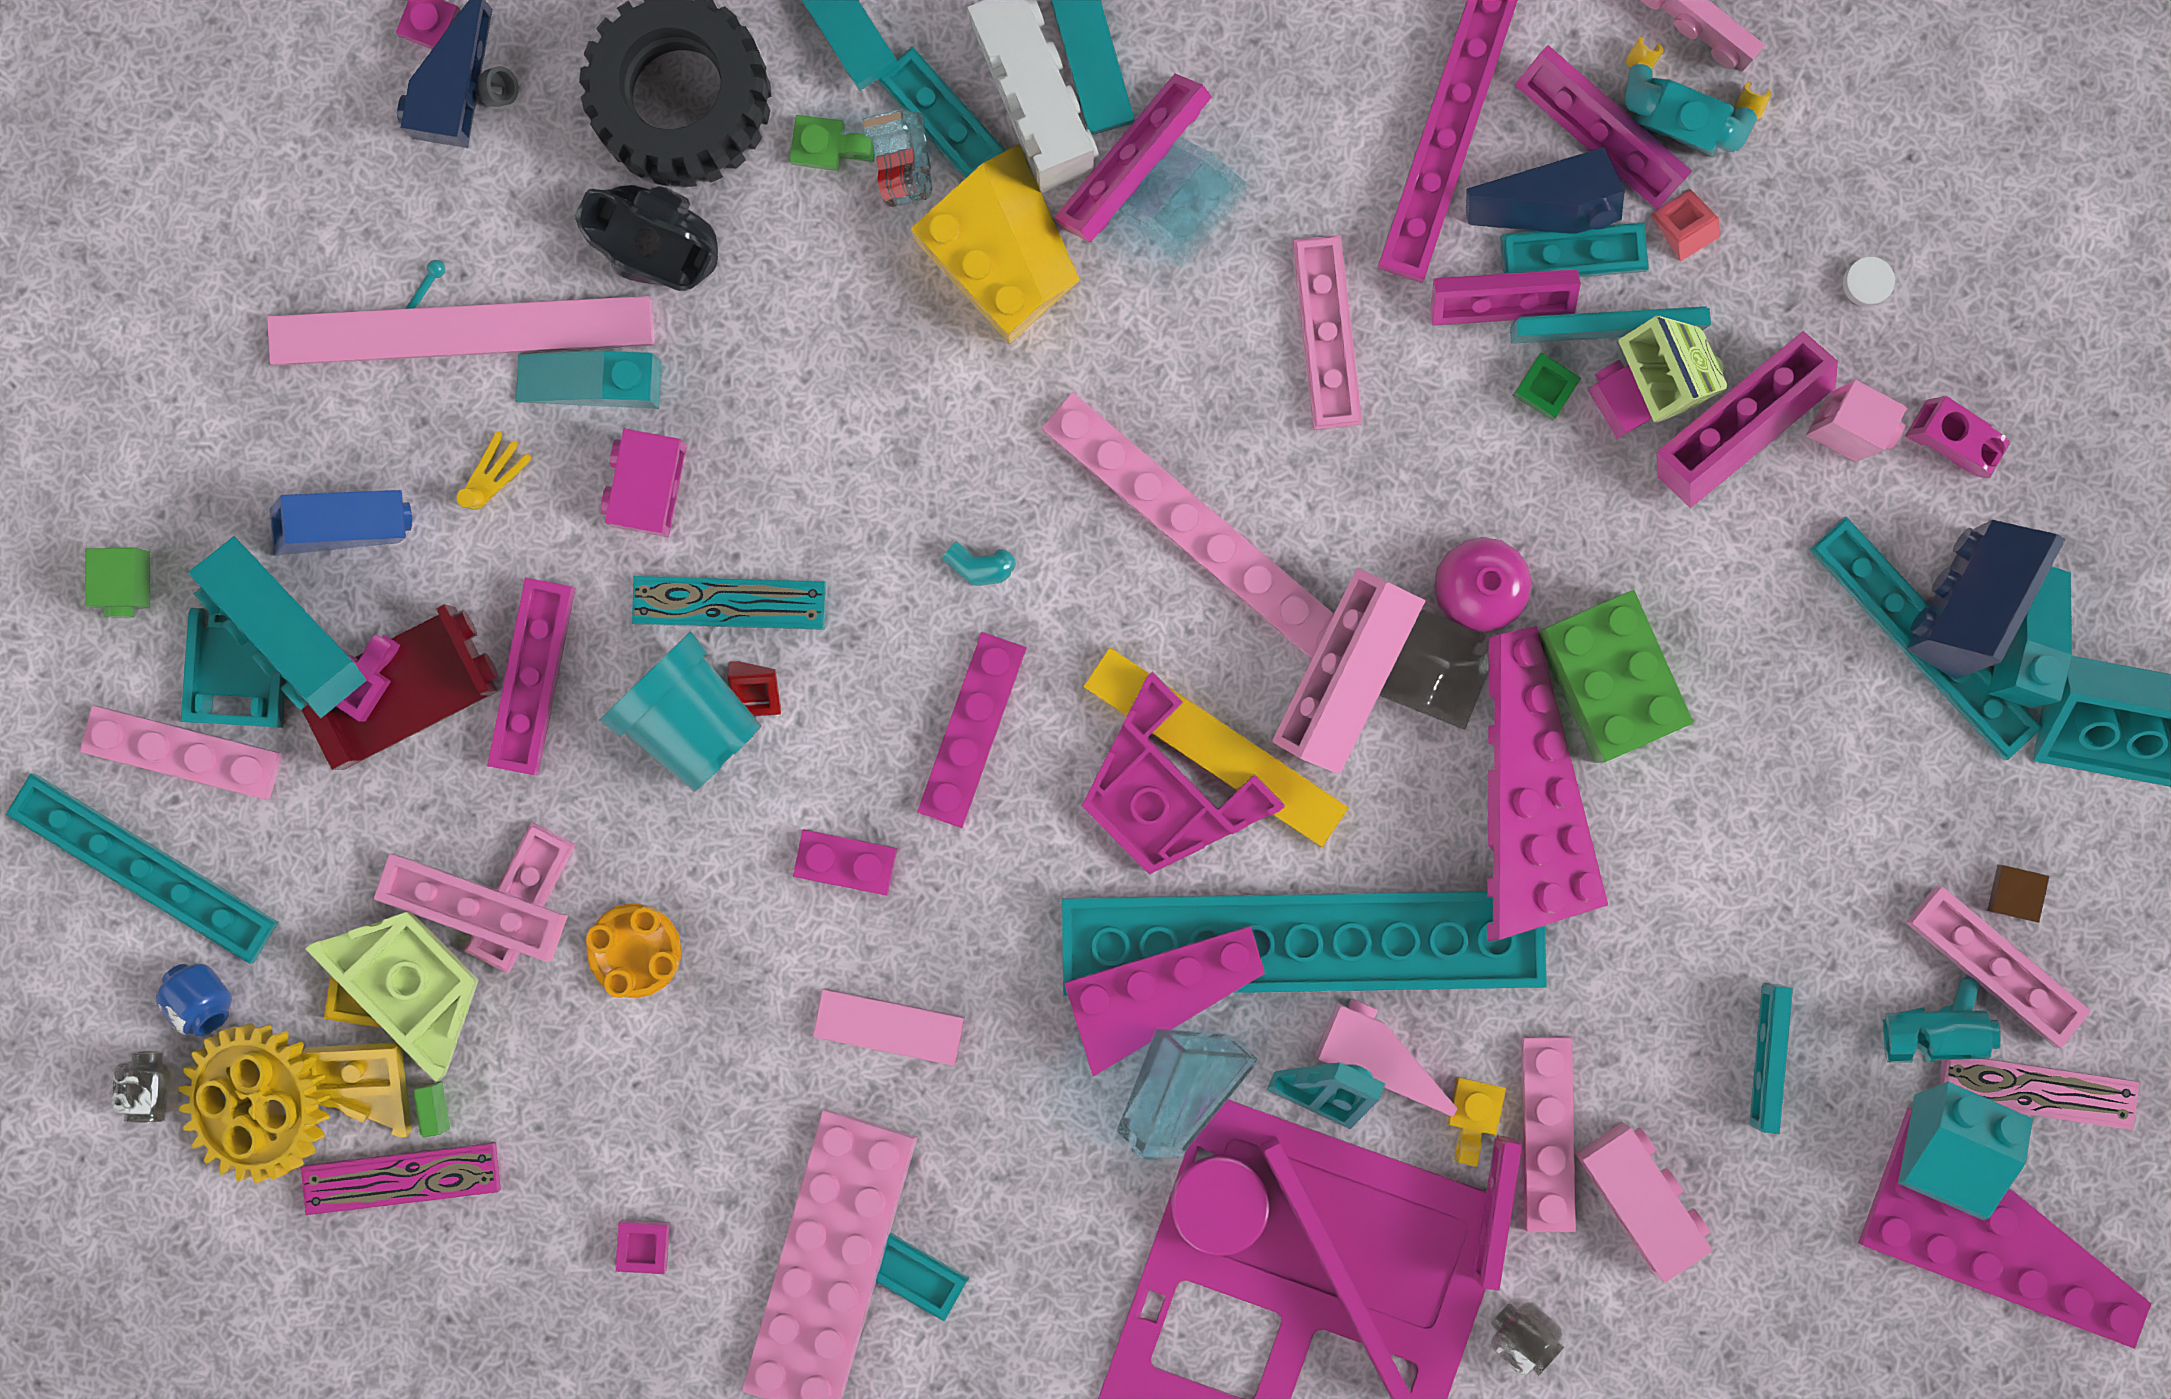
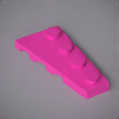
M1249 925L1066 981L1064 984L1092 1076L1094 1077L1265 974L1251 926Z

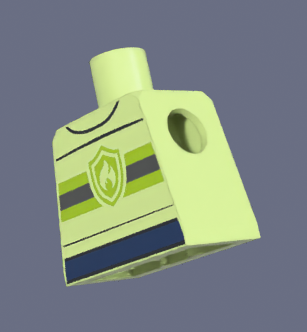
M1655 316L1618 340L1654 422L1690 411L1724 391L1727 387L1723 376V363L1719 357L1713 354L1704 332L1697 326Z

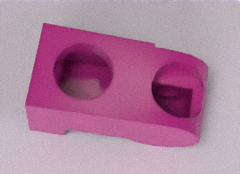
M1948 396L1927 399L1905 437L1912 441L1928 446L1951 460L1957 466L1982 478H1990L2010 445V441L2000 432L1993 429L1991 424Z

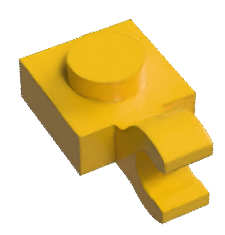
M1461 1077L1456 1078L1452 1102L1457 1107L1454 1117L1448 1115L1447 1124L1460 1127L1453 1159L1457 1163L1477 1167L1481 1152L1482 1133L1497 1135L1506 1092L1505 1087Z

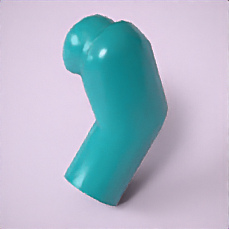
M957 541L942 557L945 563L975 586L1002 583L1010 577L1011 572L1016 566L1014 556L1007 550L998 549L994 554L975 557Z

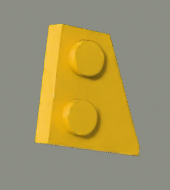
M397 1042L306 1047L301 1052L300 1057L302 1060L311 1057L317 1059L310 1069L312 1075H325V1079L316 1085L317 1092L329 1094L330 1099L319 1103V1105L326 1108L340 1109L346 1116L363 1123L367 1118L392 1128L391 1134L397 1137H407L410 1134L411 1116L403 1051Z

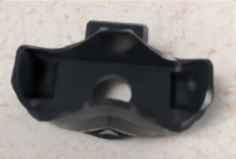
M637 185L619 186L608 190L592 188L585 193L575 214L577 226L589 245L606 257L618 275L628 280L647 284H660L677 291H687L708 277L717 266L718 243L712 226L688 209L690 206L688 198L667 187L657 186L651 190ZM647 228L657 232L661 242L658 252L650 257L640 254L635 245L638 233Z

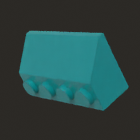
M2072 656L2061 701L2042 706L2039 724L2043 728L2037 733L2033 761L2171 787V674Z

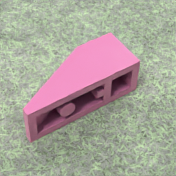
M1351 998L1348 1006L1336 1002L1315 1052L1318 1060L1328 1064L1341 1062L1345 1065L1354 1064L1370 1071L1373 1078L1385 1083L1384 1088L1454 1117L1457 1107L1389 1027L1381 1020L1375 1018L1378 1009Z

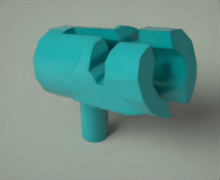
M1962 978L1953 1005L1944 1006L1940 1011L1925 1012V1007L1897 1013H1885L1883 1035L1887 1063H1912L1916 1048L1920 1049L1921 1053L1925 1055V1061L1935 1062L1936 1060L1989 1059L1992 1049L2000 1048L2001 1034L1998 1020H1990L1986 1010L1972 1011L1980 984L1974 979Z

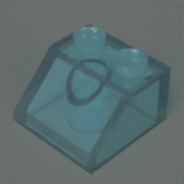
M1179 136L1170 147L1167 155L1154 166L1140 183L1137 191L1128 197L1118 209V212L1183 267L1245 197L1248 184L1212 152Z

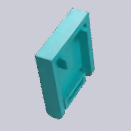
M190 608L187 621L180 722L283 728L285 693L280 688L286 684V680L279 673L270 678L251 657L258 650L249 641L241 647L222 626L228 618L221 610L213 616L209 613V628H204L205 610L203 608ZM213 695L251 697L250 714L252 716L212 714Z

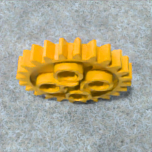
M248 1023L219 1031V1035L204 1040L205 1048L196 1050L191 1054L197 1064L183 1069V1073L192 1080L191 1083L180 1086L178 1089L182 1094L189 1096V1103L179 1106V1111L189 1113L192 1117V1120L186 1123L183 1129L184 1131L196 1130L199 1135L191 1146L194 1149L205 1145L208 1151L204 1162L207 1164L220 1159L219 1174L224 1175L235 1170L236 1181L239 1182L252 1177L254 1183H259L268 1178L274 1180L288 1174V1172L303 1166V1159L316 1153L312 1143L325 1137V1133L316 1126V1124L330 1118L328 1113L318 1109L319 1103L330 1099L329 1094L317 1092L316 1085L325 1079V1075L311 1074L310 1069L317 1059L311 1057L302 1060L300 1057L304 1047L302 1041L287 1046L289 1032L286 1030L273 1034L270 1024L255 1028L253 1023ZM256 1065H257L258 1068H259L260 1075L258 1074V1071H257V1069H256ZM220 1089L223 1091L225 1095L226 1102H224L221 1097ZM282 1105L284 1106V1108H285V1110H286V1115L284 1114V1111H283V1109H282Z

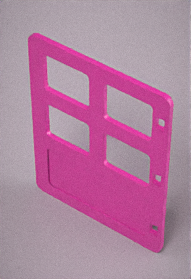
M1210 1098L1200 1109L1098 1399H1243L1162 1370L1152 1364L1151 1358L1177 1285L1182 1281H1190L1280 1315L1281 1323L1256 1394L1251 1399H1291L1314 1333L1318 1330H1326L1362 1343L1261 1150V1144L1275 1136L1290 1161L1389 1353L1412 1361L1417 1365V1373L1410 1390L1413 1399H1448L1486 1290L1473 1277L1486 1191L1227 1098ZM1200 1147L1205 1151L1215 1154V1156H1230L1245 1162L1254 1168L1266 1188L1269 1199V1215L1265 1228L1253 1244L1238 1253L1217 1256L1201 1252L1184 1240L1175 1225L1171 1208L1173 1190L1185 1167L1195 1162ZM1149 1289L1165 1296L1156 1322L1140 1318Z

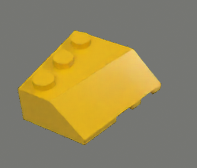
M1020 144L982 163L910 228L917 244L1009 344L1080 281Z

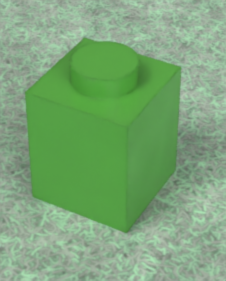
M134 547L85 548V606L104 609L105 618H134V609H150V551Z

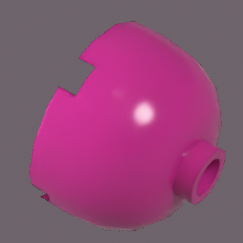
M1487 537L1465 540L1447 552L1437 567L1435 577L1437 603L1447 619L1463 630L1481 633L1503 629L1516 620L1529 602L1532 586L1528 564L1519 551L1502 540Z

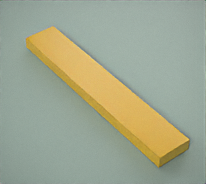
M1109 647L1083 687L1127 716L1150 673ZM1170 688L1183 703L1152 734L1235 790H1238L1255 774L1285 804L1282 810L1273 815L1323 848L1349 807Z

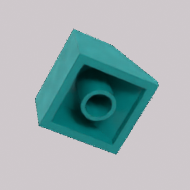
M1949 1081L1917 1093L1914 1096L1898 1184L1981 1220L1989 1219L2026 1164L2033 1118Z

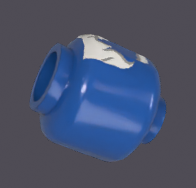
M179 964L171 968L163 976V984L156 994V1003L177 1032L183 1035L195 1034L196 1036H205L217 1030L229 1017L228 1010L232 1002L231 993L215 971L208 965L194 964L188 966L187 964Z

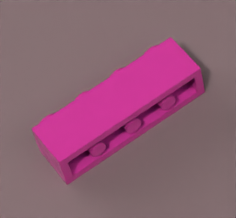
M1802 331L1656 452L1658 478L1691 509L1836 389L1838 360L1805 331Z

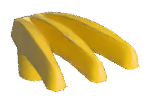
M495 432L465 489H461L457 493L456 499L461 507L473 510L482 508L531 461L532 455L525 454L507 473L495 482V478L518 447L517 441H511L498 461L485 474L503 437L502 432Z

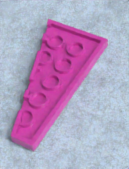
M1537 626L1489 637V695L1494 700V725L1488 726V744L1494 745V769L1488 770V846L1494 852V878H1487V897H1493V923L1487 924V941L1507 938L1608 905Z
M1907 1107L1858 1243L2135 1349L2152 1303L2013 1190L2008 1189L1989 1219L1981 1220L1898 1184L1912 1109Z

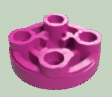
M1217 1155L1202 1158L1185 1167L1175 1184L1171 1208L1177 1230L1187 1243L1206 1254L1224 1256L1238 1253L1258 1239L1268 1220L1269 1199L1263 1181L1254 1168L1234 1157Z

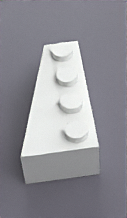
M983 0L968 6L969 21L1041 194L1091 174L1094 169V158L1099 156L1090 130H1085L1078 115L1081 112L1080 106L1071 85L1065 86L1059 70L1063 69L1057 49L1053 41L1046 43L1040 27L1045 25L1037 1Z

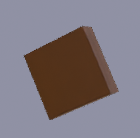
M1997 864L1987 911L2039 923L2050 876Z

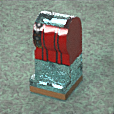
M899 109L862 118L866 138H872L878 166V187L885 203L890 207H896L929 199L932 192L931 165L922 113Z

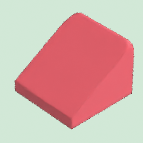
M1691 189L1651 214L1680 262L1720 237L1719 218Z

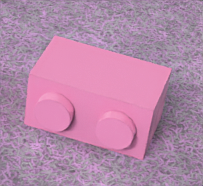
M1855 379L1826 396L1806 436L1852 461L1858 462L1870 456H1876L1878 453L1885 451L1886 448L1891 450L1896 445L1905 429V424L1900 421L1908 407Z

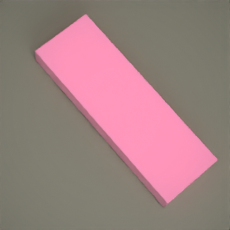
M531 823L496 890L544 907L576 844L536 823ZM473 935L464 950L505 973L511 971L520 953Z
M824 988L822 990L813 1037L955 1066L965 1017Z

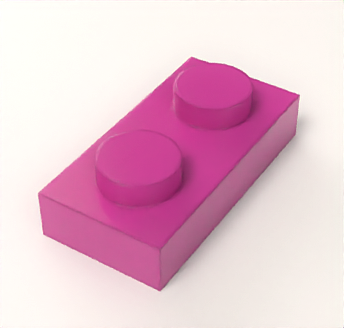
M802 829L793 877L887 896L898 848Z

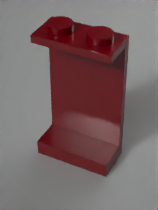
M443 604L436 608L438 615L391 638L400 644V647L393 659L380 671V674L391 682L366 721L359 722L336 706L322 718L309 705L302 709L331 770H345L498 692L493 682L499 678L497 669L487 653L479 655L471 639L477 636V631L465 610L458 612L456 607ZM362 654L356 656L355 658L359 660Z

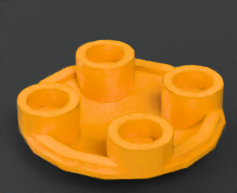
M639 903L615 906L599 917L586 936V953L589 969L599 984L612 997L635 999L651 996L666 987L679 969L682 955L679 933L669 917L653 906Z

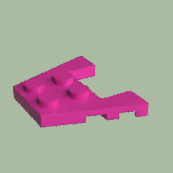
M1153 671L1147 676L1082 804V807L1149 875L1205 848V846L1248 827V825L1271 816L1285 807V804L1253 774L1221 807L1217 808L1154 745L1148 736L1183 701Z

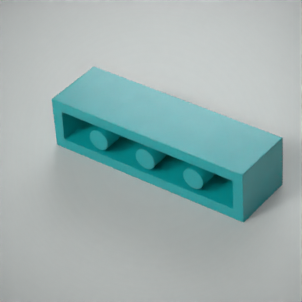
M235 536L187 572L200 587L193 595L212 616L219 610L222 611L228 618L222 626L241 647L249 641L258 650L251 657L270 678L279 673L286 680L287 683L280 689L300 711L309 705L322 718L367 681L347 654Z

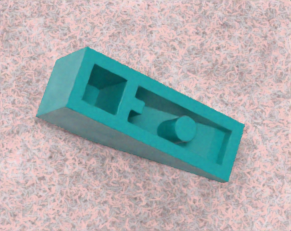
M584 351L519 354L516 402L659 409L662 362L653 353Z
M2053 566L2050 568L2002 662L1995 664L1988 691L1990 695L2032 709L2061 701L2072 658L2071 572Z

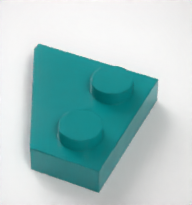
M1338 1062L1275 1071L1267 1090L1351 1129L1379 1101L1385 1083L1373 1078L1372 1073L1361 1066L1354 1064L1345 1065Z

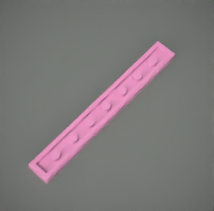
M650 296L267 316L270 364L274 366L654 346L653 309Z

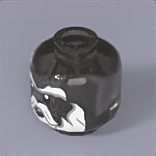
M135 1051L132 1052V1061L122 1062L114 1068L112 1107L116 1112L124 1114L125 1122L149 1123L165 1121V1114L177 1108L179 1067L173 1062L163 1061V1052Z
M1525 1302L1518 1309L1509 1303L1490 1323L1497 1330L1491 1339L1492 1349L1520 1375H1527L1533 1371L1539 1376L1565 1348L1559 1343L1563 1335L1561 1327L1534 1302Z

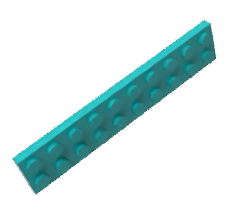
M1487 891L1062 898L1063 996H1068L1064 984L1066 981L1249 925L1255 938L1265 974L1233 993L1547 988L1546 928L1544 925L1500 940L1487 941V924L1493 923V897H1487Z

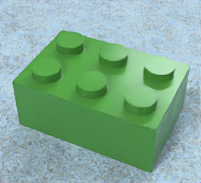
M1635 590L1618 595L1538 631L1542 647L1594 763L1607 762L1694 723Z

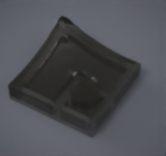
M1421 609L1379 696L1465 730L1489 672L1490 636Z

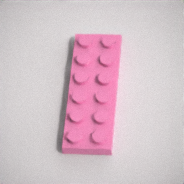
M823 1110L742 1392L763 1399L843 1398L917 1136L831 1110Z

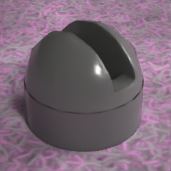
M502 66L490 68L482 72L477 78L476 93L479 99L486 105L501 107L512 104L516 100L519 93L517 78L508 68ZM491 87H502V94L492 92Z

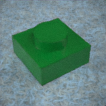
M1540 353L1512 396L1553 421L1567 402L1581 377L1545 354Z

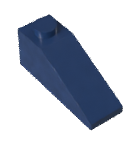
M469 0L410 78L407 94L401 95L397 107V119L401 124L400 128L410 138L468 148L477 101L476 83L478 76L482 73L493 11L486 0Z
M1602 147L1467 188L1466 217L1468 224L1472 226L1578 234L1591 229H1603L1614 222L1621 221L1625 190L1605 148Z

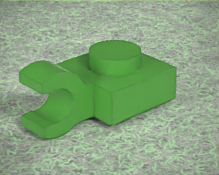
M796 115L789 162L795 166L839 171L840 158L874 162L876 142H872L873 136L867 134L850 133L844 135L845 124L843 120Z

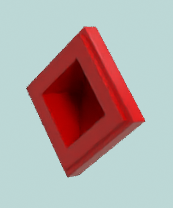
M741 661L730 662L727 674L728 685L741 702L769 701L767 704L745 705L746 708L754 716L781 715L776 669Z

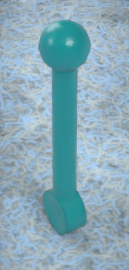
M432 260L427 264V275L406 309L416 308L435 278H440L444 275L445 265L442 261Z

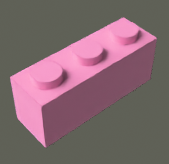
M1621 1122L1576 1152L1575 1156L1654 1275L1666 1283L1713 1251L1705 1239L1711 1232L1694 1208L1687 1212L1677 1197L1683 1193V1189L1669 1169L1665 1168L1660 1171L1651 1158V1155L1657 1151L1645 1132L1640 1127L1633 1131L1630 1126Z

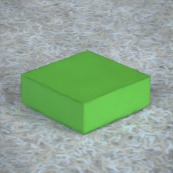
M443 1082L426 1084L415 1089L413 1094L420 1136L422 1135V1138L431 1137L448 1131L450 1123Z

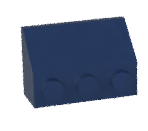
M1990 520L1974 529H1966L1953 547V552L1957 555L1951 566L1940 573L1932 586V592L1936 594L1929 607H1925L1914 619L1910 628L1914 635L1906 649L1953 679L2002 662L2066 539L2055 533L1997 520Z

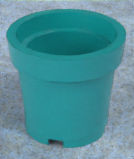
M690 631L599 721L619 737L625 733L695 792L723 767L722 765L733 754L735 755L762 725L705 659L704 655L707 653V650Z

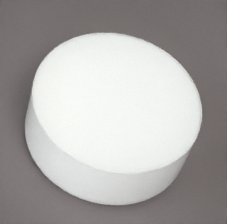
M1864 257L1856 261L1847 269L1843 278V288L1847 297L1853 303L1863 307L1875 306L1887 299L1895 285V276L1892 268L1887 262L1877 257Z

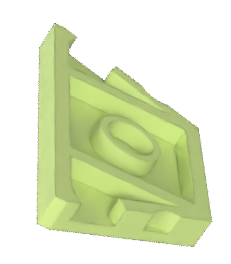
M405 912L323 941L311 943L306 948L307 952L435 1082L440 1081L446 1075L479 980L413 913Z

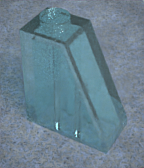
M1156 1029L1116 1131L1131 1145L1132 1152L1143 1159L1155 1161L1158 1157L1180 1158L1252 1071L1257 1058L1231 1035Z

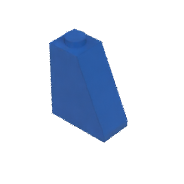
M401 490L280 495L269 509L274 556L397 544L406 538L405 531H411L412 529L411 506L409 502L402 501Z

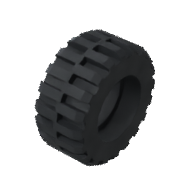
M628 0L617 7L621 16L613 23L605 17L596 28L601 35V39L598 43L588 41L584 51V56L588 60L589 65L588 67L580 68L579 83L585 90V93L581 96V101L585 113L591 120V127L618 162H622L631 173L640 178H643L644 175L649 176L655 184L669 187L670 180L679 181L682 187L697 186L696 178L707 176L710 183L723 178L720 169L731 163L736 170L746 161L742 154L748 146L756 149L762 139L759 132L760 125L768 124L771 112L767 104V98L772 97L771 84L766 73L767 68L752 35L746 26L740 25L737 16L725 6L718 9L713 0H643L644 3L636 7H632ZM687 50L705 55L716 66L721 80L719 94L712 108L701 119L682 128L663 129L647 124L637 113L633 102L635 83L642 70L655 58L672 51Z

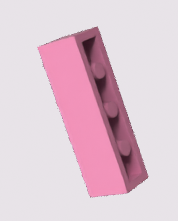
M1357 567L1272 742L1302 760L1340 775L1426 600Z

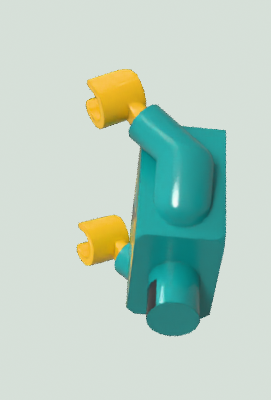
M1640 36L1625 60L1630 68L1625 91V104L1634 113L1632 119L1644 129L1711 157H1714L1718 148L1727 152H1735L1741 149L1746 143L1756 121L1762 118L1772 92L1767 90L1765 95L1756 94L1750 90L1752 83L1747 82L1744 84L1734 112V106L1675 81L1653 78L1652 69L1664 50L1660 44H1657L1654 50L1649 49L1643 44V37Z

